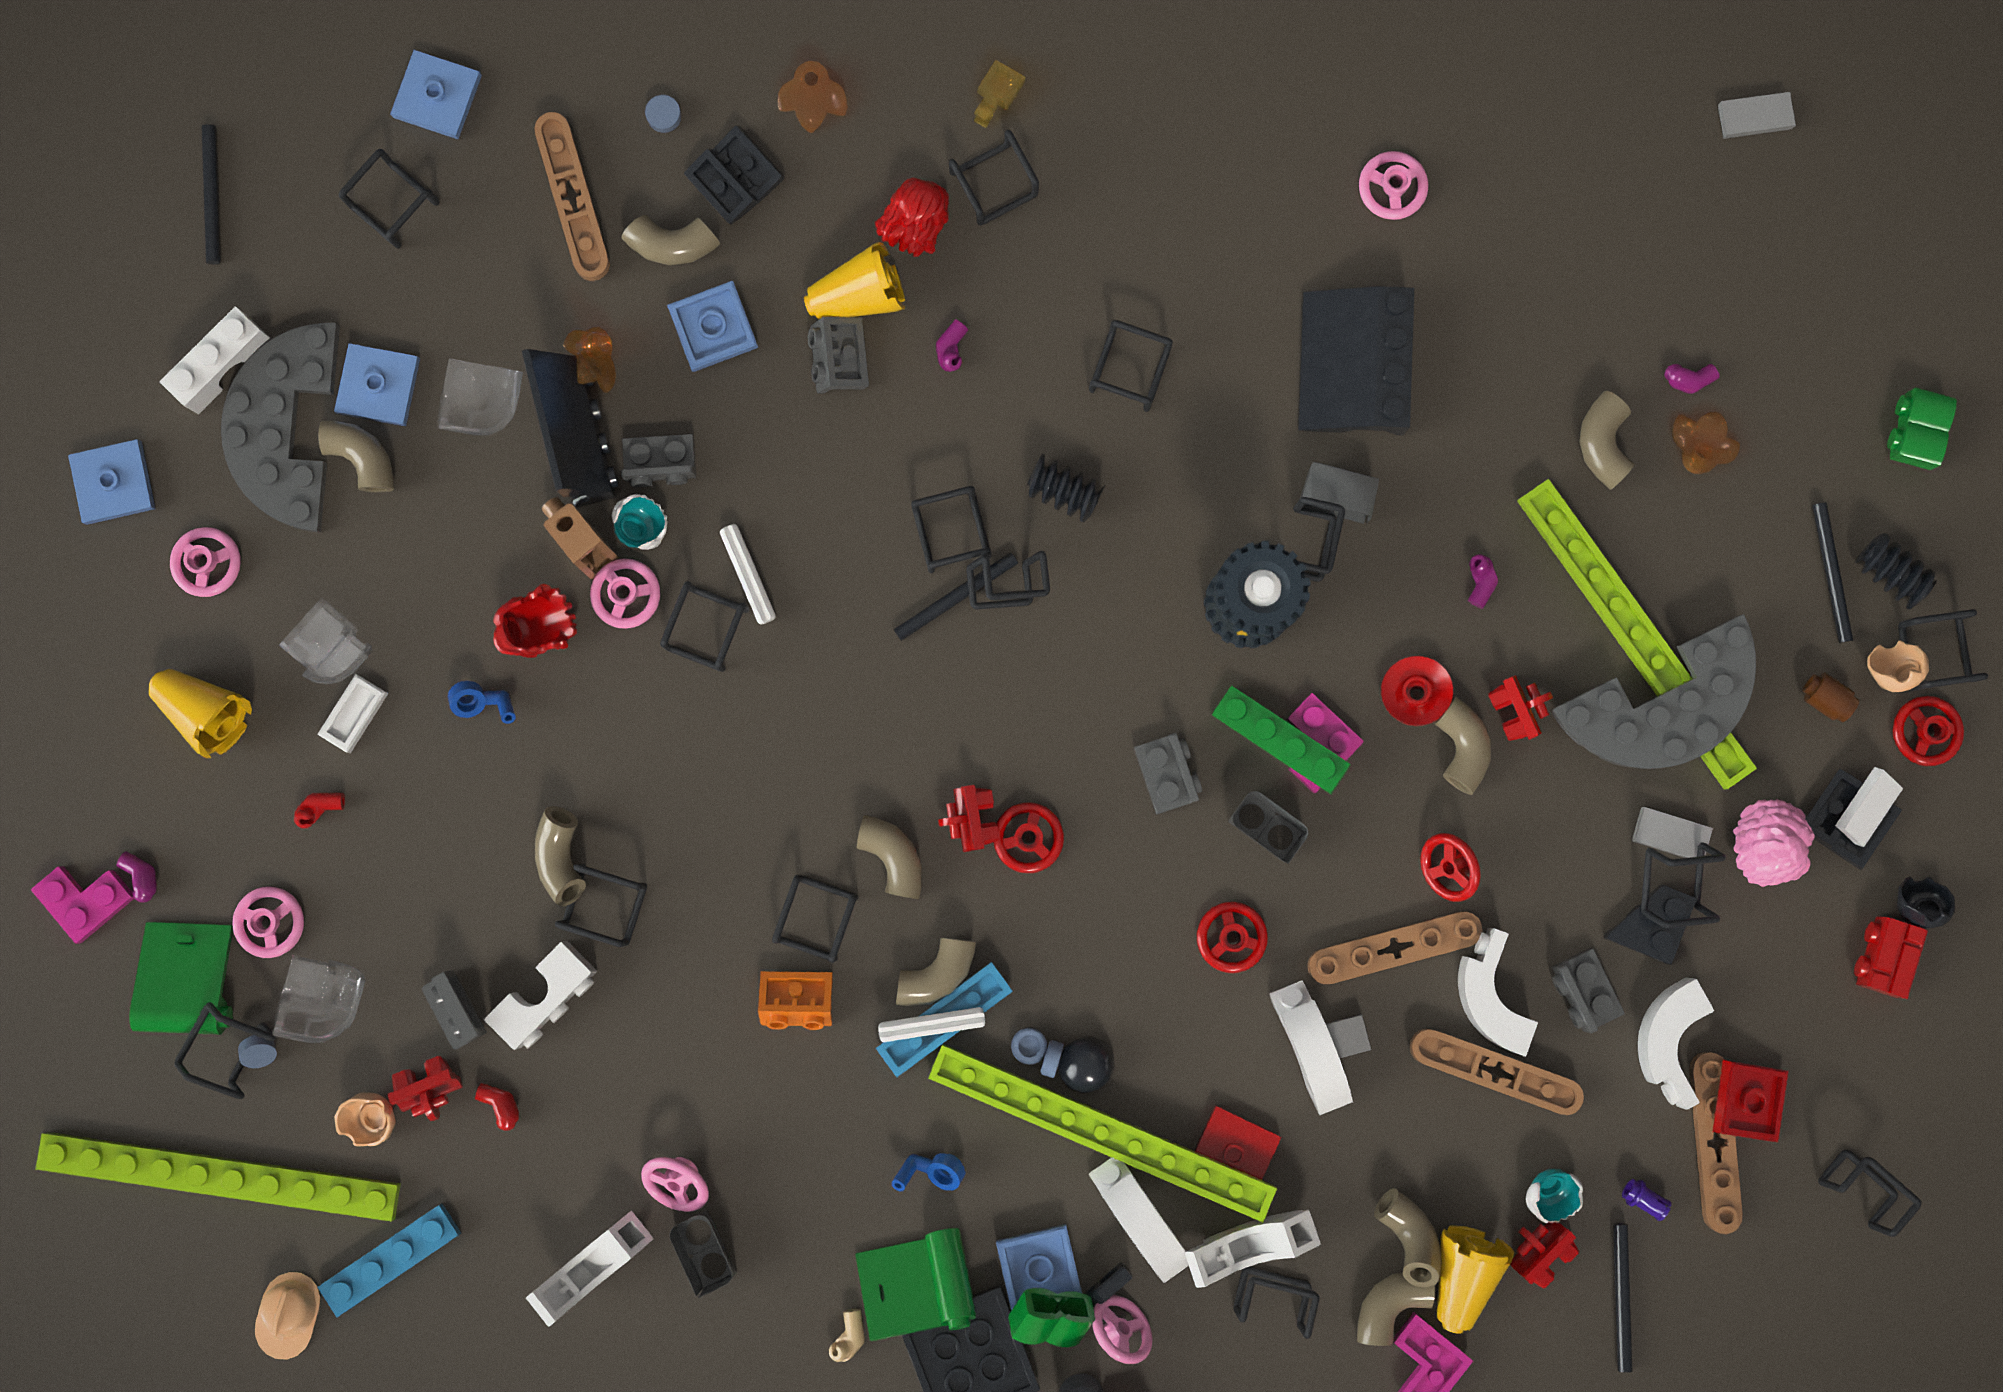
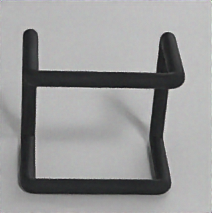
M1011 130L1005 131L1004 143L960 166H958L954 159L949 161V173L958 178L976 212L978 225H984L1034 199L1039 194L1038 178ZM1012 146L1032 182V192L983 217V210L962 172Z
M383 149L376 150L339 191V198L395 248H401V243L394 234L426 199L435 206L440 204V201L431 190L425 189L399 167ZM380 157L393 171L420 193L418 198L388 231L381 227L346 195Z
M1113 320L1093 379L1090 381L1089 392L1094 393L1098 387L1144 403L1143 410L1149 412L1173 345L1172 339L1119 320ZM1117 328L1165 344L1147 397L1099 381Z
M973 486L912 501V511L929 573H934L936 567L982 555H987L989 559L991 558V549L988 545ZM968 494L982 549L933 561L919 506Z
M1302 497L1294 506V512L1330 521L1320 566L1298 561L1300 564L1304 563L1308 571L1318 573L1316 575L1305 572L1306 578L1310 577L1311 581L1320 582L1324 579L1325 574H1329L1333 570L1345 516V508L1339 504ZM1308 504L1338 511L1337 519L1333 514L1304 508L1303 506Z
M1041 550L1023 561L1025 591L993 593L988 556L982 555L970 563L966 568L971 607L980 610L1027 606L1032 603L1033 597L1047 596L1050 593V582L1045 551ZM1040 559L1043 589L1032 590L1029 565ZM980 565H983L986 596L988 599L993 600L991 602L977 603L973 570Z
M686 581L680 591L660 641V646L671 653L724 672L726 667L723 665V661L742 614L748 613L750 609L744 602L739 604L698 588L690 581ZM688 591L736 610L716 662L668 643Z
M1975 609L1916 617L1899 623L1900 641L1908 644L1906 627L1955 619L1965 672L1964 676L1924 681L1910 690L1916 691L1988 679L1987 673L1972 674L1963 619L1976 616L1977 611Z
M1704 842L1698 845L1697 857L1670 859L1657 850L1648 848L1645 852L1641 900L1642 914L1663 928L1719 922L1720 916L1700 903L1704 863L1724 861L1726 855ZM1705 851L1708 852V853L1711 854V855H1710V856H1704V855H1705ZM1652 856L1667 866L1672 867L1696 864L1694 897L1697 900L1694 908L1707 917L1665 921L1648 910Z
M575 864L573 868L578 871L582 879L585 874L639 890L624 939L619 940L571 925L569 921L576 901L567 905L563 920L556 921L555 926L559 929L613 946H628L647 891V884L587 867L585 864Z
M795 875L773 934L772 942L827 959L830 963L836 962L849 919L859 896L803 875ZM799 882L849 899L830 953L781 936Z
M209 1002L202 1009L178 1053L174 1065L181 1076L188 1082L236 1099H243L245 1095L236 1084V1080L244 1067L240 1060L228 1079V1086L230 1088L191 1075L182 1064L187 1052L209 1012L221 1023L266 1040L274 1041L276 1035L264 1022L255 1028L222 1015L215 1005Z
M1843 1150L1820 1176L1818 1183L1823 1187L1843 1193L1852 1185L1862 1171L1865 1172L1890 1194L1889 1198L1869 1220L1868 1227L1890 1237L1897 1236L1920 1209L1921 1200L1872 1157H1865L1861 1160L1850 1150ZM1846 1157L1857 1165L1841 1185L1828 1181ZM1868 1164L1913 1202V1205L1892 1229L1877 1223L1895 1203L1898 1193L1875 1173Z
M1253 1267L1244 1268L1241 1272L1233 1306L1239 1321L1243 1323L1247 1319L1255 1284L1301 1295L1303 1297L1296 1325L1303 1337L1309 1339L1312 1335L1320 1301L1319 1294L1312 1291L1311 1284L1305 1280ZM1248 1274L1255 1275V1276H1259V1277H1251V1278L1249 1279L1248 1284H1247V1288H1246V1292H1245V1296H1244V1300H1243L1242 1309H1241V1303H1242V1299H1243V1295H1244V1291H1245V1287H1246V1282H1247ZM1309 1298H1312L1308 1320L1305 1326L1304 1320L1309 1303Z

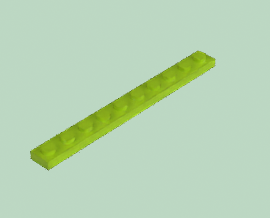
M1547 479L1517 500L1656 696L1691 680L1692 677L1551 481ZM1731 732L1712 750L1700 756L1723 789H1729L1757 769Z
M942 1044L928 1077L930 1080L1261 1222H1264L1277 1187L945 1044Z
M45 1132L41 1135L35 1169L391 1222L396 1217L401 1183Z

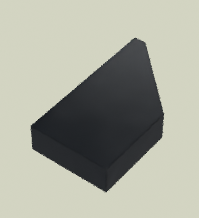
M1120 1262L1088 1289L1084 1294L1091 1297L1093 1308L1097 1303L1102 1304L1129 1282L1133 1278L1131 1271L1123 1262Z

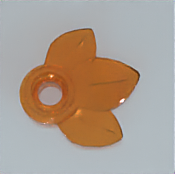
M807 61L796 69L794 79L781 87L778 93V109L783 112L795 110L799 123L805 130L812 133L823 122L826 111L834 115L845 116L847 100L843 88L838 83L829 80L828 72L822 64L815 61ZM809 72H814L818 76V82L813 86H809L805 82V76Z
M600 327L589 328L586 332L582 330L571 331L567 335L563 347L571 354L577 356L578 383H591L597 380L604 393L609 392L613 388L616 379V369L611 358L612 341L610 336Z
M1709 412L1702 416L1697 423L1681 414L1674 421L1672 430L1673 440L1683 450L1682 458L1685 468L1694 474L1710 472L1717 464H1729L1739 453L1740 443L1734 439L1726 438L1728 431L1727 422L1719 412ZM1697 452L1701 453L1705 457V459L1701 458L1697 454Z

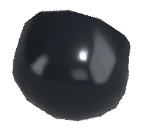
M1909 876L1898 886L1897 908L1907 923L1923 929L1944 926L1952 919L1955 913V897L1946 886L1934 882L1931 877H1927L1922 881H1914Z
M1093 1036L1076 1039L1065 1046L1058 1063L1059 1076L1065 1085L1073 1091H1078L1079 1093L1096 1091L1110 1080L1115 1070L1114 1053L1106 1042Z

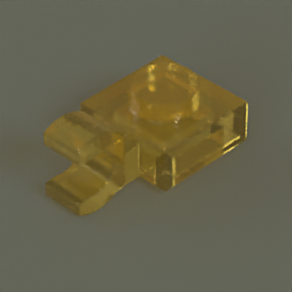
M995 60L978 87V94L984 98L974 113L976 115L974 122L986 128L998 106L1008 110L1024 85L1026 77Z

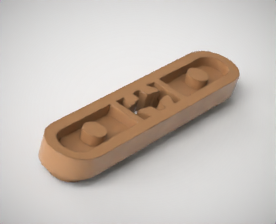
M548 112L541 115L536 121L534 127L535 136L573 265L582 278L596 281L608 273L610 259L571 127L566 118L561 114ZM567 181H570L576 193H581L580 196L576 197V204L579 209L577 213H575L568 200H563V198L568 196Z
M1455 912L1321 948L1309 957L1307 963L1308 972L1316 982L1334 984L1464 949L1478 942L1482 933V924L1479 918L1472 913ZM1391 938H1395V941L1399 943L1410 941L1413 943V946L1404 947V949L1399 950V957L1395 958L1393 953L1377 954L1378 950L1390 945Z
M1433 1029L1419 1030L1410 1040L1409 1048L1411 1055L1415 1060L1429 1067L1562 1115L1574 1114L1583 1104L1584 1094L1582 1088L1578 1083L1568 1078ZM1497 1062H1501V1069L1506 1073L1512 1074L1513 1079L1497 1077L1495 1082L1491 1081L1492 1074L1478 1068L1479 1064L1496 1066Z
M1702 1052L1693 1057L1689 1067L1690 1086L1700 1102L1692 1108L1702 1215L1704 1222L1710 1229L1721 1234H1729L1739 1228L1743 1216L1736 1138L1732 1135L1716 1133L1717 1137L1724 1139V1144L1718 1146L1717 1155L1720 1161H1717L1715 1149L1707 1145V1141L1712 1140L1714 1137V1132L1712 1131L1722 1063L1725 1059L1717 1053Z

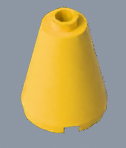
M881 242L871 245L809 286L807 289L808 295L804 296V303L810 316L816 315L819 320L822 317H856L898 312L905 309V306L901 303L905 301L902 283L895 264L890 265L884 258L890 255L885 245Z
M166 669L156 673L149 683L150 698L195 752L206 759L211 758L209 755L216 752L221 755L228 751L239 740L248 726L243 720L246 712L251 715L252 707L250 701L240 694L174 669Z
M1456 1225L1449 1226L1448 1231L1444 1228L1441 1235V1269L1438 1281L1437 1318L1442 1322L1444 1329L1461 1334L1464 1330H1471L1511 1264L1514 1251L1511 1246L1499 1238H1496L1495 1244L1484 1239L1486 1232Z

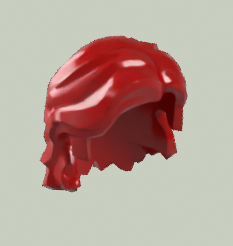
M912 177L907 179L892 195L891 203L885 208L883 215L875 221V227L877 228V235L882 236L881 240L883 242H888L889 246L892 247L899 243V251L904 252L907 250L908 254L912 253L913 257H918L924 251L929 254L935 252L938 233L949 220V195L945 188L933 181Z
M547 584L539 585L525 597L511 598L494 614L493 622L496 628L493 640L495 647L502 654L526 658H535L538 654H543L549 649L568 648V639L577 634V624L573 622L576 619L575 614L566 613L572 608V603L566 601V595L564 593L561 594L559 588H552Z

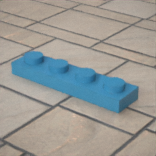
M991 962L958 986L951 994L939 1000L919 1016L977 1007L983 1008L984 1012H986L1013 992V990ZM959 1031L883 1042L876 1047V1050L895 1076L898 1077Z
M441 1203L317 1288L335 1316L339 1317L460 1235L461 1231Z

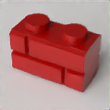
M1876 916L1875 921H1871L1865 931L1864 940L1868 942L1865 955H1861L1855 964L1854 974L1858 976L1856 985L1891 997L1908 999L1928 930L1893 918Z

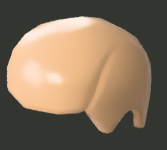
M1898 641L1893 648H1885L1882 645L1876 646L1867 658V668L1881 688L1891 692H1903L1920 685L1929 672V659L1919 646Z
M358 1093L343 1102L335 1114L337 1133L348 1136L353 1141L354 1146L379 1145L390 1137L396 1123L390 1102L377 1093Z

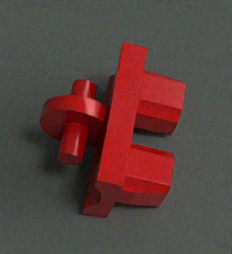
M1517 675L1503 680L1504 684L1488 693L1495 710L1513 704L1518 714V717L1502 723L1509 741L1528 737L1530 740L1542 734L1531 707H1535L1540 719L1550 715L1544 702L1553 698L1551 691L1541 695L1536 683L1526 686L1531 700H1527Z
M975 785L953 789L955 803L946 804L948 818L938 819L939 827L949 826L951 839L961 838L963 852L985 849L984 845L998 841L999 833L996 822L981 824L979 810L993 808L992 790L975 789Z
M442 1056L426 1060L424 1067L427 1078L417 1081L415 1072L411 1069L393 1074L394 1091L388 1093L390 1104H397L402 1112L411 1109L414 1117L425 1113L430 1121L439 1119V1107L449 1103L446 1094L463 1087L461 1078L452 1072L446 1059Z
M1548 1222L1545 1226L1540 1224L1532 1233L1525 1227H1522L1518 1233L1525 1241L1516 1249L1519 1253L1512 1259L1510 1266L1530 1284L1534 1282L1541 1288H1546L1554 1280L1555 1273L1549 1268L1554 1260L1558 1257L1564 1263H1568L1579 1254V1250L1574 1243L1576 1237L1570 1230L1556 1222Z

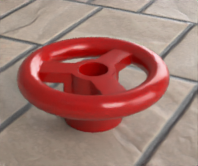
M1920 696L1905 703L1897 712L1893 722V738L1898 750L1911 762L1922 766H1937L1949 761L1959 751L1964 738V726L1958 711L1950 703L1934 696ZM1925 706L1938 708L1947 715L1950 722L1945 717L1939 715L1925 717L1919 708ZM1908 716L1917 726V735L1919 737L1914 750L1908 745L1904 735V725ZM1929 725L1934 728L1933 736H1930L1928 733ZM1953 734L1949 746L1943 752L1937 755L1926 756L1929 745L1944 743Z
M1032 802L1019 803L1007 809L997 820L999 840L993 842L994 848L1000 860L1010 869L1021 873H1036L1050 867L1059 857L1064 844V832L1058 817L1047 807ZM1029 813L1027 823L1018 827L1015 836L1004 838V831L1008 823L1020 814ZM1040 816L1049 823L1053 831V844L1050 851L1042 844L1043 833L1037 826ZM1025 831H1032L1035 834L1036 839L1033 844L1027 845L1022 841V834ZM1018 847L1025 852L1034 851L1041 860L1032 863L1021 862L1013 858L1007 849Z
M1449 833L1435 834L1425 842L1421 851L1420 863L1424 878L1431 889L1442 898L1454 902L1465 901L1472 897L1479 887L1481 872L1478 859L1471 847L1461 838ZM1444 844V859L1441 860L1440 865L1432 867L1431 855L1434 848ZM1441 876L1453 878L1463 890H1450L1442 885L1437 878Z
M1224 902L1212 907L1202 917L1197 929V945L1202 957L1210 966L1222 972L1239 973L1252 968L1260 961L1267 947L1268 933L1262 917L1252 907L1240 902ZM1233 912L1240 913L1251 920L1257 932V939L1249 937L1247 930L1242 925L1234 922ZM1221 915L1224 927L1220 931L1219 942L1210 949L1207 940L1208 929L1211 923ZM1230 931H1236L1239 935V940L1235 944H1230L1227 941V934ZM1245 947L1254 950L1250 956L1239 962H1226L1219 959L1226 950L1240 952Z

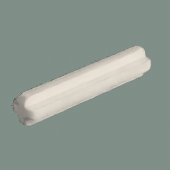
M736 524L728 525L720 530V535L756 620L760 625L771 622L776 618V615L741 532Z
M977 1007L881 1022L878 1026L879 1037L882 1042L979 1028L985 1025L983 1008Z

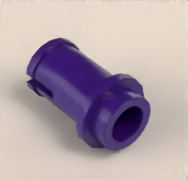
M1631 1179L1622 1191V1197L1626 1199L1627 1205L1631 1207L1636 1205L1658 1221L1665 1219L1670 1212L1671 1201L1647 1188L1646 1182L1643 1180L1636 1181Z

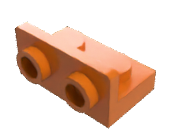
M761 971L758 1003L761 1025L776 1030L785 1029L788 1026H803L809 1030H819L824 1026H832V972Z

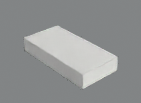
M355 674L317 735L343 751L351 753L388 693L360 675Z
M1874 767L1835 826L1853 843L1864 847L1903 788L1885 770Z

